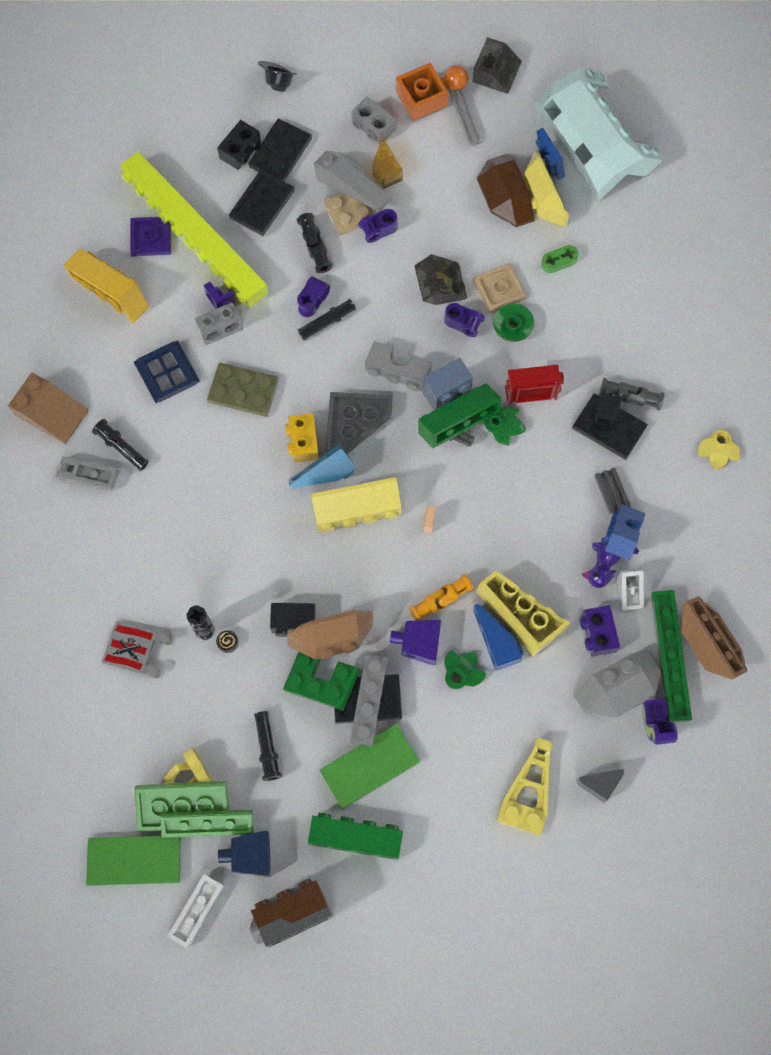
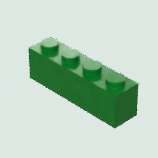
M487 383L475 387L472 391L419 418L418 434L434 449L489 419L491 416L500 413L501 397Z
M318 812V816L312 815L308 845L399 860L403 831L399 830V826L386 824L384 828L376 826L377 822L363 820V824L355 823L354 818L341 816L340 820L331 819V814Z

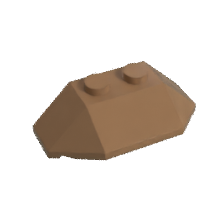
M700 596L683 603L681 633L704 669L731 680L748 672L745 666L743 651L719 613L709 604L703 602Z
M354 610L309 621L298 626L295 630L287 631L288 647L315 660L327 659L341 653H351L359 649L373 627V612Z

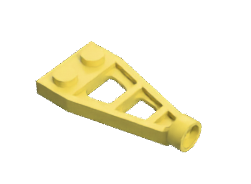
M536 738L533 751L503 799L497 822L541 836L548 812L550 753L553 747L552 742ZM538 750L544 751L546 753L540 754ZM531 765H537L542 768L540 783L526 779ZM525 786L535 788L537 791V805L534 808L517 802V796Z

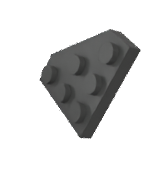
M330 392L326 453L338 444H341L348 454L390 420L393 395Z

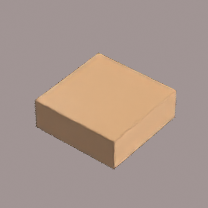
M428 506L426 508L424 533L432 534L435 507Z

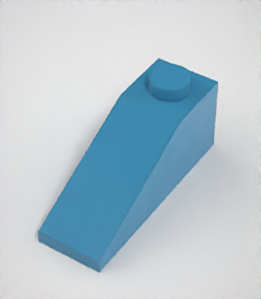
M338 444L289 479V486L291 488L339 481L342 478L347 479L354 473L356 466L341 444Z

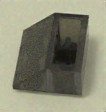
M487 37L474 66L472 82L509 94L522 61L506 43Z
M431 254L414 265L423 302L440 305L467 298L466 287L458 262Z

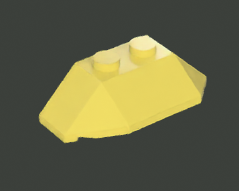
M536 150L523 175L530 193L532 208L537 217L562 227L567 226L569 217L567 210L563 205L539 150Z

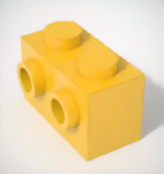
M313 413L288 416L289 423L285 424L286 436L291 437V443H287L288 455L293 456L294 463L319 459Z

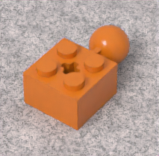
M430 62L396 77V93L411 119L415 121L447 107V88L453 91L465 88L469 80L468 72L460 65H453L446 70L444 77L440 79Z

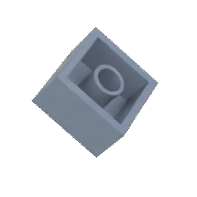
M458 358L424 377L423 395L432 409L436 410L457 397L472 391L473 376L461 358Z

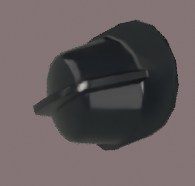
M258 61V65L265 69L266 83L275 91L284 92L286 87L290 86L293 75H297V73H293L275 63Z

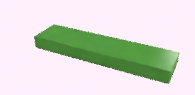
M253 810L161 813L160 815L161 838L247 835L254 833Z

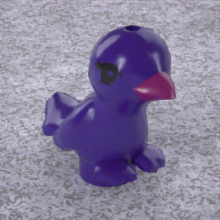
M605 537L601 538V542L592 544L593 550L597 552V562L592 569L582 574L595 588H603L608 585L611 579L615 577L614 573L616 572V570H610V568L621 559V557L605 551L607 545L606 542H603ZM635 547L633 554H638L639 549Z

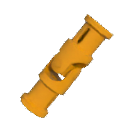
M462 574L460 579L451 584L447 583L441 589L427 595L422 602L415 606H409V611L415 621L421 620L429 614H435L450 603L457 601L458 597L467 591H473V585L468 577Z

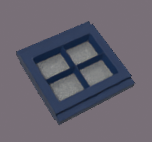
M178 340L164 345L134 361L155 404L200 382Z

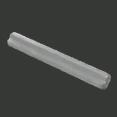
M448 88L467 142L470 146L478 144L479 139L461 90L453 91Z

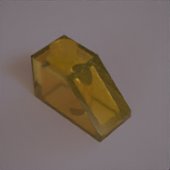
M385 140L380 141L372 164L373 173H371V176L383 189L403 181V170Z

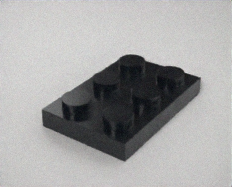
M277 119L249 161V168L257 172L262 169L285 182L312 140V134L281 119Z
M260 169L229 213V218L264 236L294 193L295 188Z
M593 393L573 424L572 429L626 460L648 424L619 408L613 428L594 424L593 419L600 396Z
M399 674L385 675L377 721L402 720ZM362 676L357 677L344 711L334 708L335 724L354 722Z

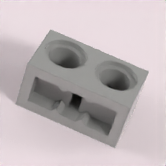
M368 96L351 111L353 126L358 130L361 129L370 140L376 141L380 145L396 131V118Z
M233 302L195 318L198 331L205 345L243 330L241 319Z

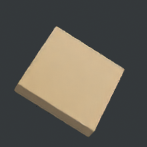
M510 263L473 277V282L489 314L496 312L504 305L516 304L527 298Z

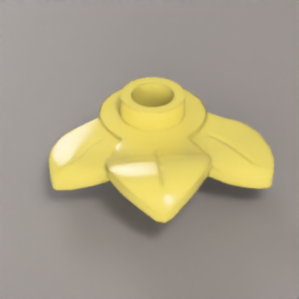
M717 430L712 434L711 438L704 439L697 451L698 456L709 457V462L715 470L722 469L728 459L732 461H739L740 459L739 447L732 442L731 435L725 430ZM718 438L723 439V440H724V443H722V444L719 443V442L717 441V439H718Z

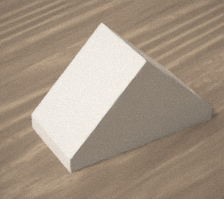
M643 568L621 571L616 581L622 611L644 608Z

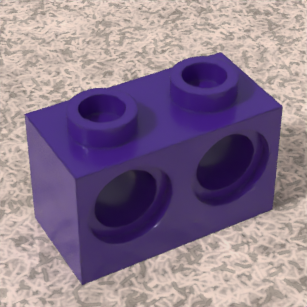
M610 605L584 610L579 621L581 629L586 632L587 638L584 639L586 650L591 653V657L617 652L620 649V644ZM591 617H598L601 620V625H594L591 622ZM596 638H603L606 641V646H599L596 643Z

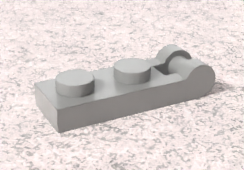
M62 457L60 461L61 468L57 470L55 477L63 481H72L113 491L119 472L114 468ZM70 467H74L72 473L68 472Z

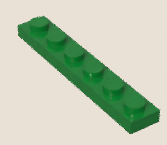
M674 590L653 591L651 598L668 721H691L692 714Z

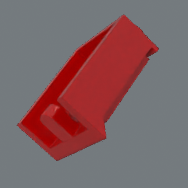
M558 364L508 370L509 380H506L507 385H505L507 406L509 407L513 402L516 404L552 400V398L557 400L558 394L562 391L561 384H564L563 372H559Z

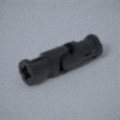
M312 213L301 214L296 220L302 228V236L306 241L309 255L316 264L315 270L317 273L328 272L333 267V264L328 260L325 243L320 237L319 228L315 226L313 221L314 215Z
M199 605L190 607L186 617L196 636L202 640L212 638L215 630L206 610Z

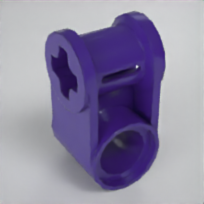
M385 209L360 220L358 225L366 235V242H376L397 231L398 218L394 210Z
M311 276L297 297L300 315L303 317L313 316L321 303L327 298L331 286Z
M458 303L449 304L444 315L446 326L460 331L469 337L477 336L478 327L485 320L484 315L480 312L471 310ZM454 313L458 315V317L454 318L451 317L449 314Z

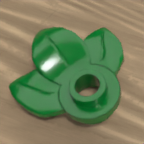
M503 407L500 413L484 421L485 428L490 433H493L494 439L502 445L509 446L511 436L520 435L526 431L523 422L516 418L519 410L515 407ZM492 420L498 421L499 424H493Z
M452 650L447 654L444 666L447 670L445 682L448 687L455 690L461 689L464 686L474 687L485 679L486 673L476 669L478 662L476 652H469L461 657ZM457 675L460 677V681L454 682L452 677Z

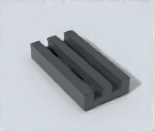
M615 467L609 471L605 470L603 473H596L594 476L610 514L614 510L619 511L621 506L610 475L614 480L623 505L631 506ZM604 477L617 507L612 505L602 480Z

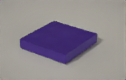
M160 217L130 218L131 257L171 255L170 222L164 223Z

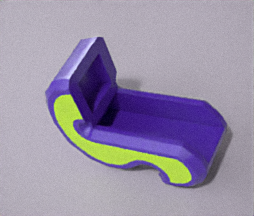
M656 699L644 702L643 719L648 739L653 741L655 745L676 743L678 731L676 724L668 721L666 700Z

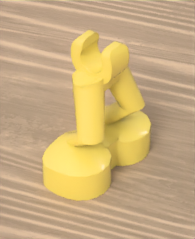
M193 747L183 753L186 763H176L163 777L165 782L163 784L175 783L174 780L180 771L191 770L194 773V777L187 783L214 782Z

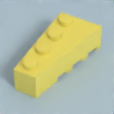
M494 571L484 579L476 590L480 598L533 657L560 636L570 625L569 621L561 619L554 614L555 612L552 609L544 607L536 601L535 597L530 594L527 595L519 589V586L498 571Z

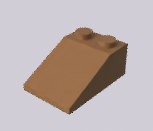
M31 372L8 405L15 416L64 444L68 442L89 412L86 407L33 372Z

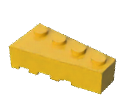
M79 248L63 265L71 278L90 292L93 291L103 302L107 300L118 313L125 312L128 317L127 319L133 324L149 307L135 279L125 277L117 268L115 270L112 269L106 261L98 260L90 251L85 252Z

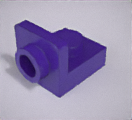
M211 282L203 285L205 295L215 309L231 302L235 303L232 291L223 295L219 287H214Z

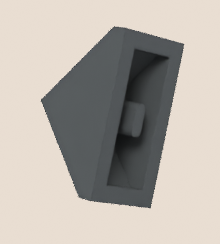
M624 769L579 777L576 782L578 786L605 803L625 773Z

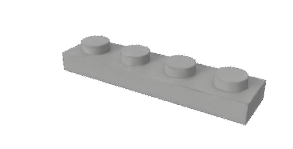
M367 654L365 656L350 739L351 744L373 747L388 658Z

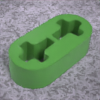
M567 245L548 252L542 258L541 267L547 273H554L570 267L577 262L578 250L574 246ZM566 253H568L569 255H573L572 258L570 259L569 256L565 257ZM550 260L551 262H554V265L552 266L550 263L547 264V261Z

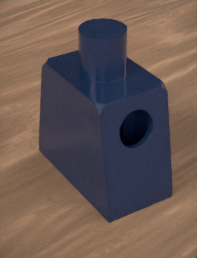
M261 831L231 838V849H218V863H231L233 873L271 877L270 832Z

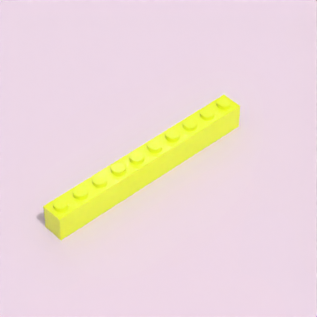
M139 151L120 164L122 179L127 184H132L136 194L146 199L147 205L150 209H155L158 212L159 217L164 223L170 222L174 234L178 237L181 236L184 239L185 245L190 250L194 249L199 260L202 263L206 262L210 266L209 269L213 275L219 276L223 280L224 286L229 291L232 289L236 293L235 296L241 304L245 303L251 308L268 294L267 284Z

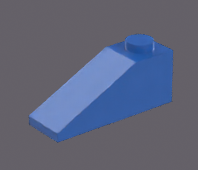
M479 604L474 605L473 612L495 671L520 663L521 656L524 655L521 644L516 643L515 638Z

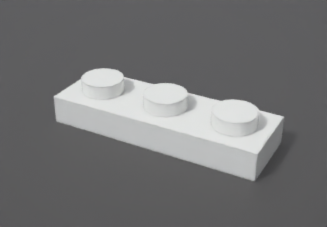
M203 874L167 937L188 949L223 890L224 885Z

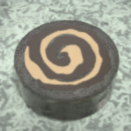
M225 630L218 634L216 644L223 653H232L237 649L239 640L233 631Z

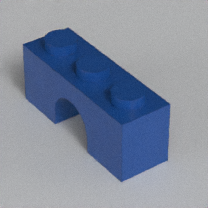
M621 504L619 511L614 510L603 541L607 543L605 551L630 561L640 535L639 531L646 513Z

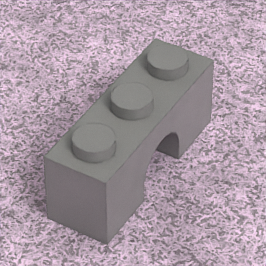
M374 341L365 360V371L372 376L387 378L392 383L404 384L411 390L423 391L424 377L431 373L432 361L412 355L407 365L397 366L391 361L393 358V347Z

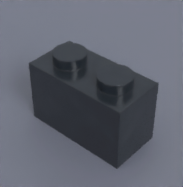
M271 603L270 630L271 633H275V636L287 637V631L295 630L302 624L316 620L315 603Z

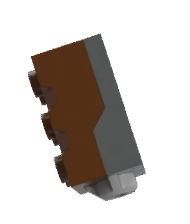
M309 878L297 884L299 889L293 892L288 888L277 893L276 900L270 902L268 899H264L254 904L255 909L251 910L253 919L249 930L256 944L264 943L265 947L270 948L333 918L319 883L316 880L312 882Z

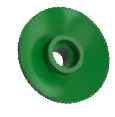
M507 304L499 308L495 313L493 327L497 335L502 339L518 342L526 339L532 333L534 318L526 307L520 304ZM510 324H515L517 327H516V328H512V327H510L509 325H510Z

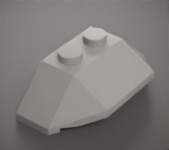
M649 652L633 653L593 674L574 693V697L586 714L593 713L602 716L619 717L655 697L661 668Z

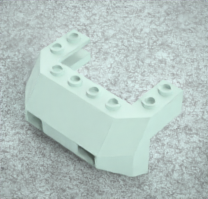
M579 67L552 83L534 103L542 121L598 201H600L627 174L646 177L663 160L659 156L660 151L656 146L636 143L629 137L630 132L624 126H621L617 114L607 106V100L596 91L597 87L603 89L610 87L605 81L607 79L601 71L597 72L590 68Z

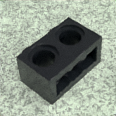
M240 119L217 147L219 159L239 170L242 165L248 162L253 151H256L261 145L260 131Z

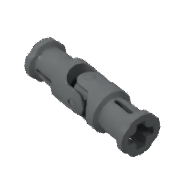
M603 378L599 395L601 393H613L617 397L622 398L621 401L655 407L658 411L661 410L665 395L663 392L660 394L651 392L647 388L637 387L624 382L608 381L607 378Z

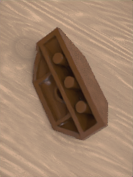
M507 154L488 159L477 176V182L490 212L502 220L511 223L514 227L534 222L530 193L515 159Z

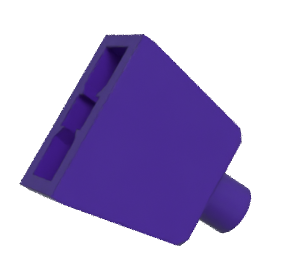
M441 620L406 621L404 632L391 630L390 643L402 645V656L436 666Z

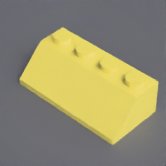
M396 477L311 494L318 531L331 532L337 527L351 528L356 526L357 523L371 524L376 522L377 519L385 518L391 520L401 515V502Z

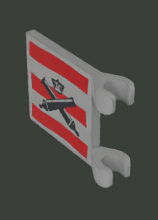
M116 621L102 663L157 679L161 671L157 667L147 665L154 642L170 645L172 638L166 633L155 632Z

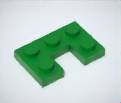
M298 652L283 690L344 711L360 669L338 661L330 681L314 676L321 659L315 660Z

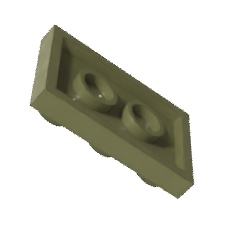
M219 363L207 401L208 403L268 417L279 378Z

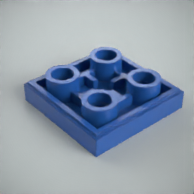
M544 128L537 130L538 139L535 140L539 148L537 150H539L542 159L547 161L548 164L546 166L551 175L555 174L557 179L560 180L565 177L563 158Z

